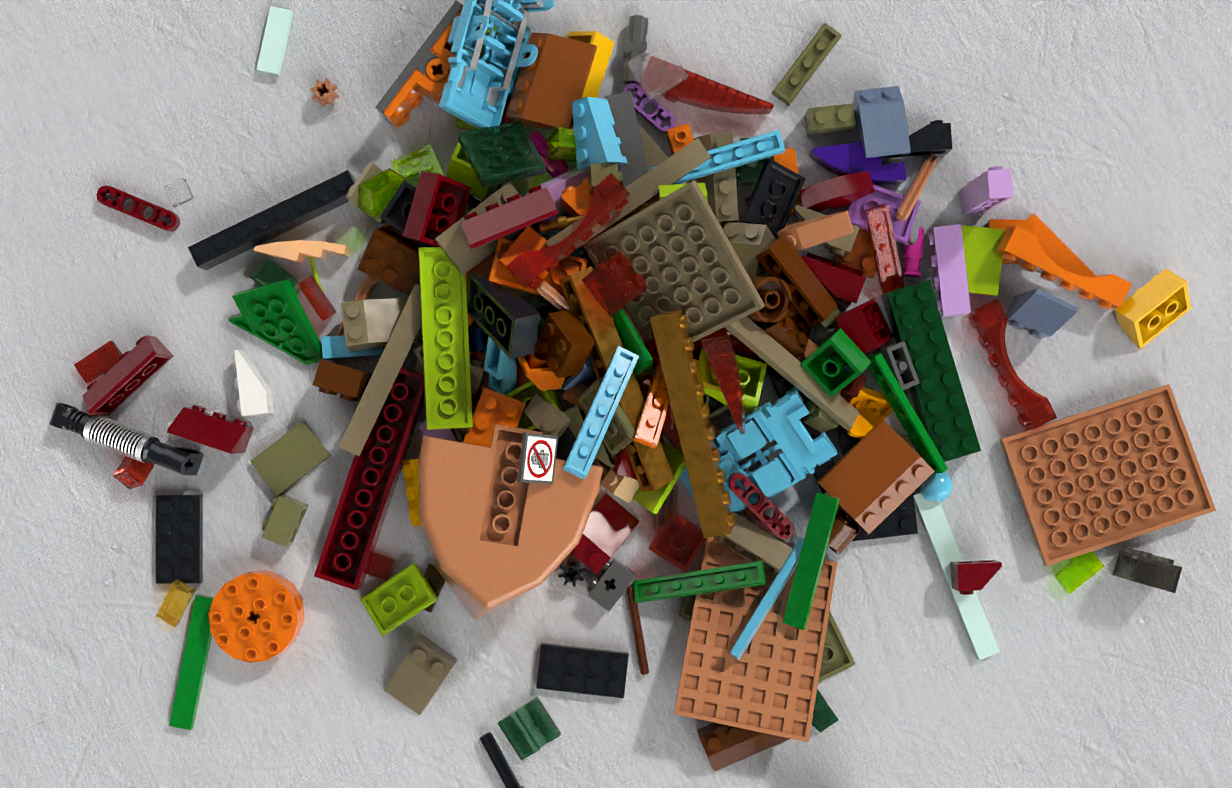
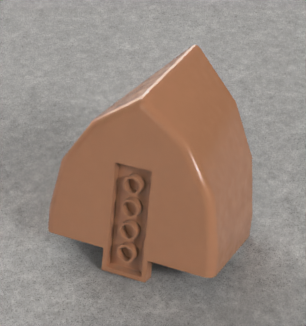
M494 424L490 447L426 435L422 436L419 453V517L435 567L472 618L478 619L541 585L579 544L599 492L603 467L591 465L587 477L582 479L563 470L566 460L556 458L553 484L518 482L523 432L543 434V432Z

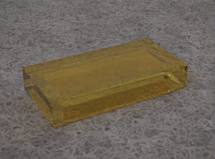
M176 579L172 583L156 617L175 628L179 625L196 590Z

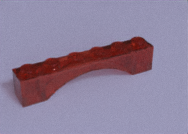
M610 173L593 189L592 201L587 214L580 225L569 236L547 248L523 251L506 268L525 289L528 286L531 289L534 288L542 280L540 276L545 271L551 273L559 265L557 261L563 255L567 258L577 249L574 245L580 240L583 242L587 241L594 234L592 229L598 224L601 227L612 218L609 215L615 209L618 211L623 209L629 203L627 198L630 196V193Z
M999 299L991 300L971 310L968 317L969 322L974 329L976 328L979 334V343L983 348H986L989 354L988 360L990 365L996 368L999 374L998 381L1000 385L1006 388L1009 394L1007 398L1010 405L1017 410V419L1023 428L1025 427L1026 430H1034L1056 419L1057 416L1048 398L1029 388L1018 377L1010 363L1005 343L1008 317Z

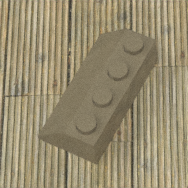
M733 132L710 133L693 138V140L698 138L706 151L732 144ZM735 168L694 179L696 183H705L708 204L720 226L725 225V222L737 223L739 221Z

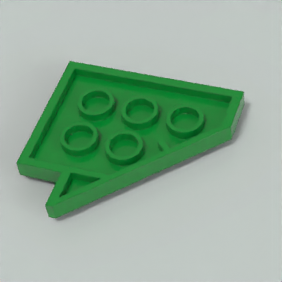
M289 279L240 291L232 296L241 313L231 316L228 319L230 323L306 365L318 363L320 359L323 360L322 344Z

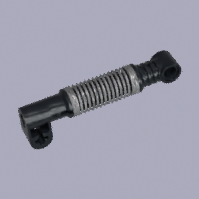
M56 403L49 422L54 427L80 434L83 439L142 463L152 462L182 475H197L204 457L202 452L185 447H172L160 442L159 438L101 415L84 413L79 411L78 408L64 403Z

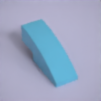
M488 337L484 370L489 373L488 386L506 395L516 389L515 358L510 359Z

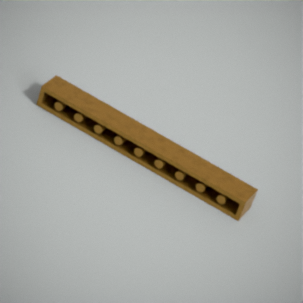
M591 266L558 280L570 310L574 312L595 341L588 356L597 379L604 377L618 346L624 347L616 330L614 319L607 307L606 298L598 284V278ZM632 371L619 404L636 431L645 401L640 391L639 383ZM660 439L654 449L634 440L625 447L642 492L656 490L675 480L672 467L667 460Z
M682 309L655 314L650 318L703 536L704 538L729 535L734 526H736V518L734 512H731L729 507L731 504L730 493L725 491V472L723 469L720 470L718 462L721 459L720 451L718 448H715L713 441L715 439V431L713 426H710L708 417H710L709 406L704 404L703 400L705 390L703 383L699 382L697 375L699 373V364L693 358L694 344L692 338L688 337L686 329L688 328L687 316L682 313Z

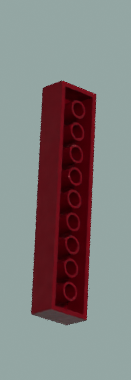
M400 369L360 455H354L314 577L353 590H358L363 586L403 466L402 461L405 460L425 401L423 375Z

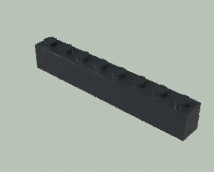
M346 170L189 246L188 249L196 266L204 270L213 268L349 202L346 199L349 188L355 184L356 179L349 170Z

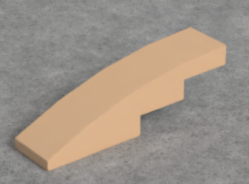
M297 240L255 246L254 251L303 264L304 256L326 260L328 252L349 257L351 248L346 245L323 241Z

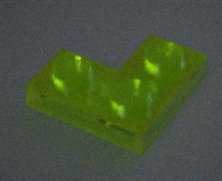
M431 144L391 161L400 183L420 175L421 171L445 176Z
M1092 551L1070 558V563L1057 572L1054 577L1065 591L1071 594L1105 566Z

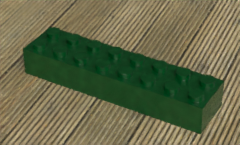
M930 280L881 295L895 343L905 342L920 382L909 388L917 416L944 462L980 452V445Z

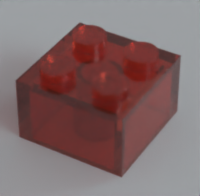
M621 252L599 264L582 279L583 283L610 317L648 289L643 277L637 274L631 266L629 259L622 255Z
M670 509L649 543L648 549L687 573L707 538H704L701 526Z

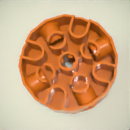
M267 570L247 572L225 583L214 596L209 611L210 632L219 648L232 658L248 663L267 661L289 648L299 635L305 618L303 600L295 585L289 580L284 579L281 575ZM255 614H259L260 618H256Z

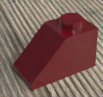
M997 560L951 562L952 589L960 591L962 595H972L974 591L982 590L1002 568V562Z

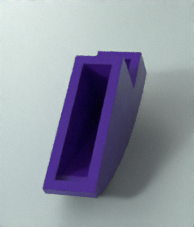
M861 142L813 148L809 153L810 158L814 162L839 176L869 171L872 183L877 185L902 184L907 180L904 162L882 165L881 156L865 158Z

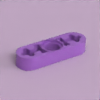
M630 83L625 86L623 92L629 90L631 92L637 91V97L642 101L638 107V100L632 97L635 111L656 130L666 134L668 129L675 127V117L636 83ZM651 103L655 106V112L646 114L643 111V106ZM659 111L662 112L660 113V117L663 120H667V118L670 119V127H661L662 121L658 117L656 118V121L653 120L658 115Z

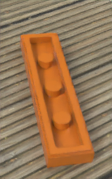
M1034 213L1026 219L1035 220V235L1040 246L1053 262L1076 275L1096 276Z
M660 360L656 364L633 438L634 441L653 449L658 444L670 404Z

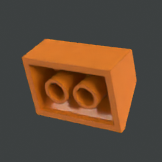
M544 323L538 324L537 338H539ZM536 347L534 354L517 357L526 376L539 390L561 389L565 377H556Z

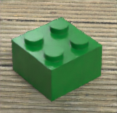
M840 328L803 360L801 366L832 397L862 374L871 361Z

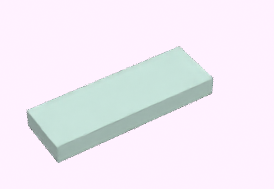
M270 6L256 69L258 72L280 76L294 14L292 10Z

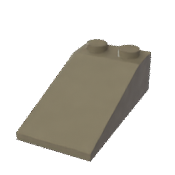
M508 182L468 214L475 211L478 215L485 213V207L497 202L499 206L508 203L506 198L519 193ZM464 217L434 239L462 275L496 250L498 239L471 249L461 222L465 221ZM522 229L517 230V231H515V232H513V233H510V234L505 235V236L500 237V238H504V239L510 240L513 236H515L517 233H519Z
M725 222L723 231L750 278L764 276L765 269L756 256L775 238L767 225Z
M408 298L369 299L341 303L345 341L349 352L385 348ZM422 324L413 343L422 342Z

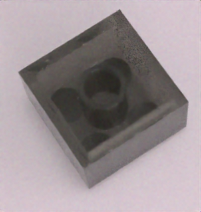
M1129 548L1128 552L1119 550L1113 575L1175 593L1182 567L1174 565L1175 560Z

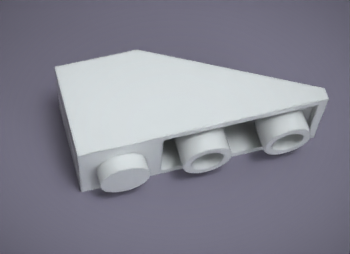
M234 350L235 355L232 357V363L237 372L235 387L239 390L240 399L237 400L238 411L241 412V416L274 413L271 389L245 351Z

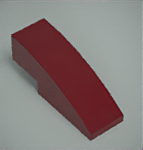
M869 171L843 175L801 189L800 196L803 207L820 212L829 207L836 210L875 191Z

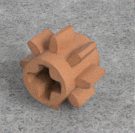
M328 78L324 82L316 80L317 84L314 88H311V91L316 94L312 99L315 102L320 100L322 107H325L326 104L334 106L333 101L335 98L340 97L335 92L338 89L337 85H330Z

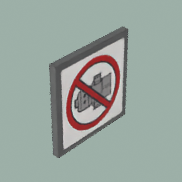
M523 432L518 482L553 484L558 436Z

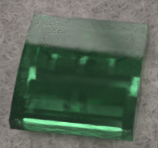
M538 696L498 722L499 727L521 760L539 751L542 746L561 735V732Z

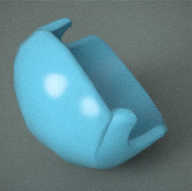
M946 472L933 473L918 487V490L926 500L941 503L949 498L952 491L951 477Z

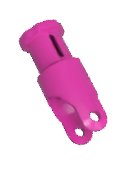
M923 227L919 228L918 240L915 244L911 245L910 235L907 243L904 244L903 258H905L904 271L901 272L903 277L918 278L922 276L920 260L923 258L924 250Z

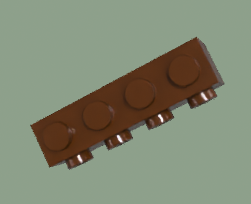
M784 234L771 241L756 256L770 276L782 279L787 283L791 291L790 302L809 327L826 320L838 306Z

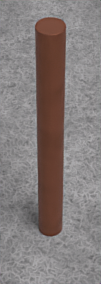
M633 585L627 587L626 592L640 672L643 675L649 673L638 604L635 603Z

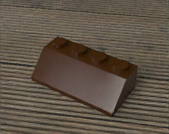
M711 723L697 730L714 771H718L790 739L719 723Z

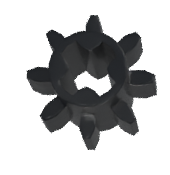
M569 558L567 561L568 565L560 564L559 567L564 571L558 574V577H564V585L572 582V585L575 587L578 579L580 581L584 580L580 573L584 572L585 568H579V560L576 563H571ZM570 567H572L573 571L577 570L574 578L566 574Z

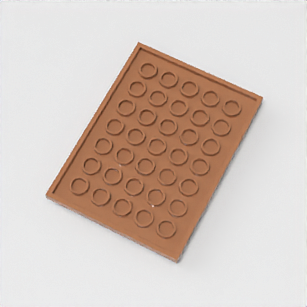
M1170 384L999 439L1044 566H1049L1216 511Z

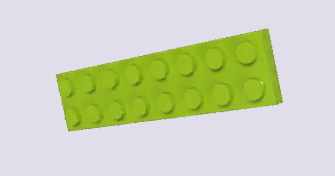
M419 247L426 429L470 428L473 425L466 274L462 275L441 247Z

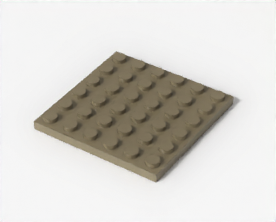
M695 180L583 245L603 281H606L653 358V362L660 359L650 318L655 314L682 309V313L686 314L688 319V328H686L688 337H691L693 342L765 306Z

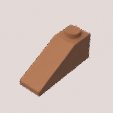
M843 211L787 225L777 232V236L780 237L784 234L794 249L799 251L852 234L854 230L848 211Z

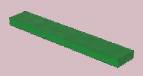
M878 353L868 356L867 358L871 361L868 366L870 372L918 454L934 470L933 473H943L948 470L947 465L882 354Z
M816 492L782 623L801 630L806 629L838 509L839 498Z
M762 561L633 581L634 600L637 604L766 585Z
M200 594L195 595L169 726L192 730L194 727L212 638L209 611L214 597Z

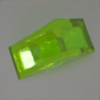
M389 168L358 185L357 207L370 216L376 217L385 210L404 180L406 181V178Z

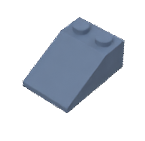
M899 86L855 91L853 100L854 118L865 158L910 153L905 107Z
M1034 289L1014 296L1004 320L1010 322L1009 325L1018 330L1023 328L1030 331V336L1042 339L1052 336L1078 312L1079 308L1040 289Z

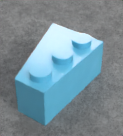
M585 97L573 101L572 113L577 170H588L590 164L618 163V165L628 163L626 157L622 156L619 148L621 141L620 137H616L613 129L615 122L608 100Z

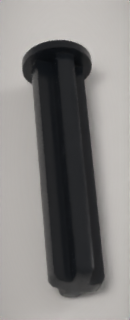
M488 732L482 735L480 740L505 787L524 788L518 783L493 734Z

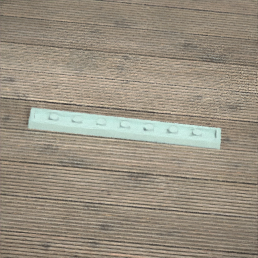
M920 492L913 494L915 505L977 659L981 660L999 653L1000 650L976 591L972 595H962L960 591L952 589L951 562L963 561L941 504L937 501L926 500Z

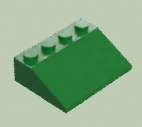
M606 281L600 284V289L606 298L607 307L614 319L616 330L623 342V347L639 356L633 369L634 376L638 381L653 372V358Z

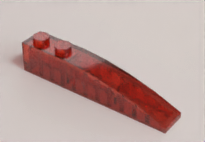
M652 56L641 80V87L650 94L656 95L658 93L670 102L676 103L679 101L702 109L737 114H770L774 107L772 103Z
M723 327L700 340L740 434H744L745 403L739 364L729 337L733 334Z

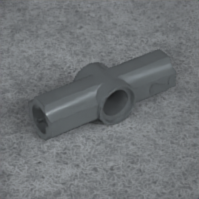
M634 15L629 18L627 40L625 39L623 60H625L622 77L623 83L627 85L630 83L641 85L643 62H645L647 50L646 34L648 30V18L642 15Z

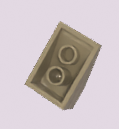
M421 635L404 658L384 691L421 715L458 659Z

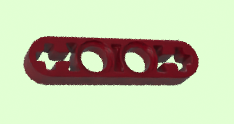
M102 186L97 191V200L105 206L166 231H175L180 226L179 216L167 209L111 186ZM110 193L117 197V202L104 197L105 194ZM127 199H132L134 203L130 210H125L123 206ZM147 207H152L154 214L151 218L146 219L143 212ZM160 215L173 220V223L167 224L159 220Z
M740 472L732 473L727 480L729 489L774 535L782 540L791 538L795 530L792 522L748 477ZM735 479L741 480V483L747 489L743 491L738 486L735 487ZM751 493H758L759 500L755 504H749L748 497ZM767 508L774 510V514L770 519L763 518V512ZM777 521L786 526L787 531L785 533L775 524Z

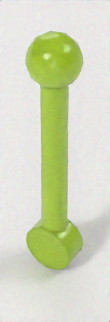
M306 256L310 259L316 285L315 293L321 295L323 288L320 287L314 257Z

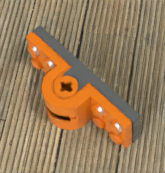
M457 0L375 107L381 116L397 129L407 123L410 118V112L422 103L423 95L437 105L438 103L440 104L444 85L448 81L451 70L450 63L448 62L449 57H456V55L451 53L452 45L448 43L454 18L461 15L463 5Z

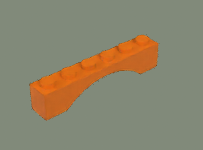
M1018 226L1006 228L996 252L1002 254L1004 260L1013 263L1016 261L1022 264L1021 268L1024 270L1036 271L1041 274V278L1051 282L1054 280L1060 283L1059 286L1065 290L1079 292V297L1089 301L1093 299L1103 309L1121 308L1132 283L1114 274L1086 277L1066 271L1047 256L1040 246L1036 235Z

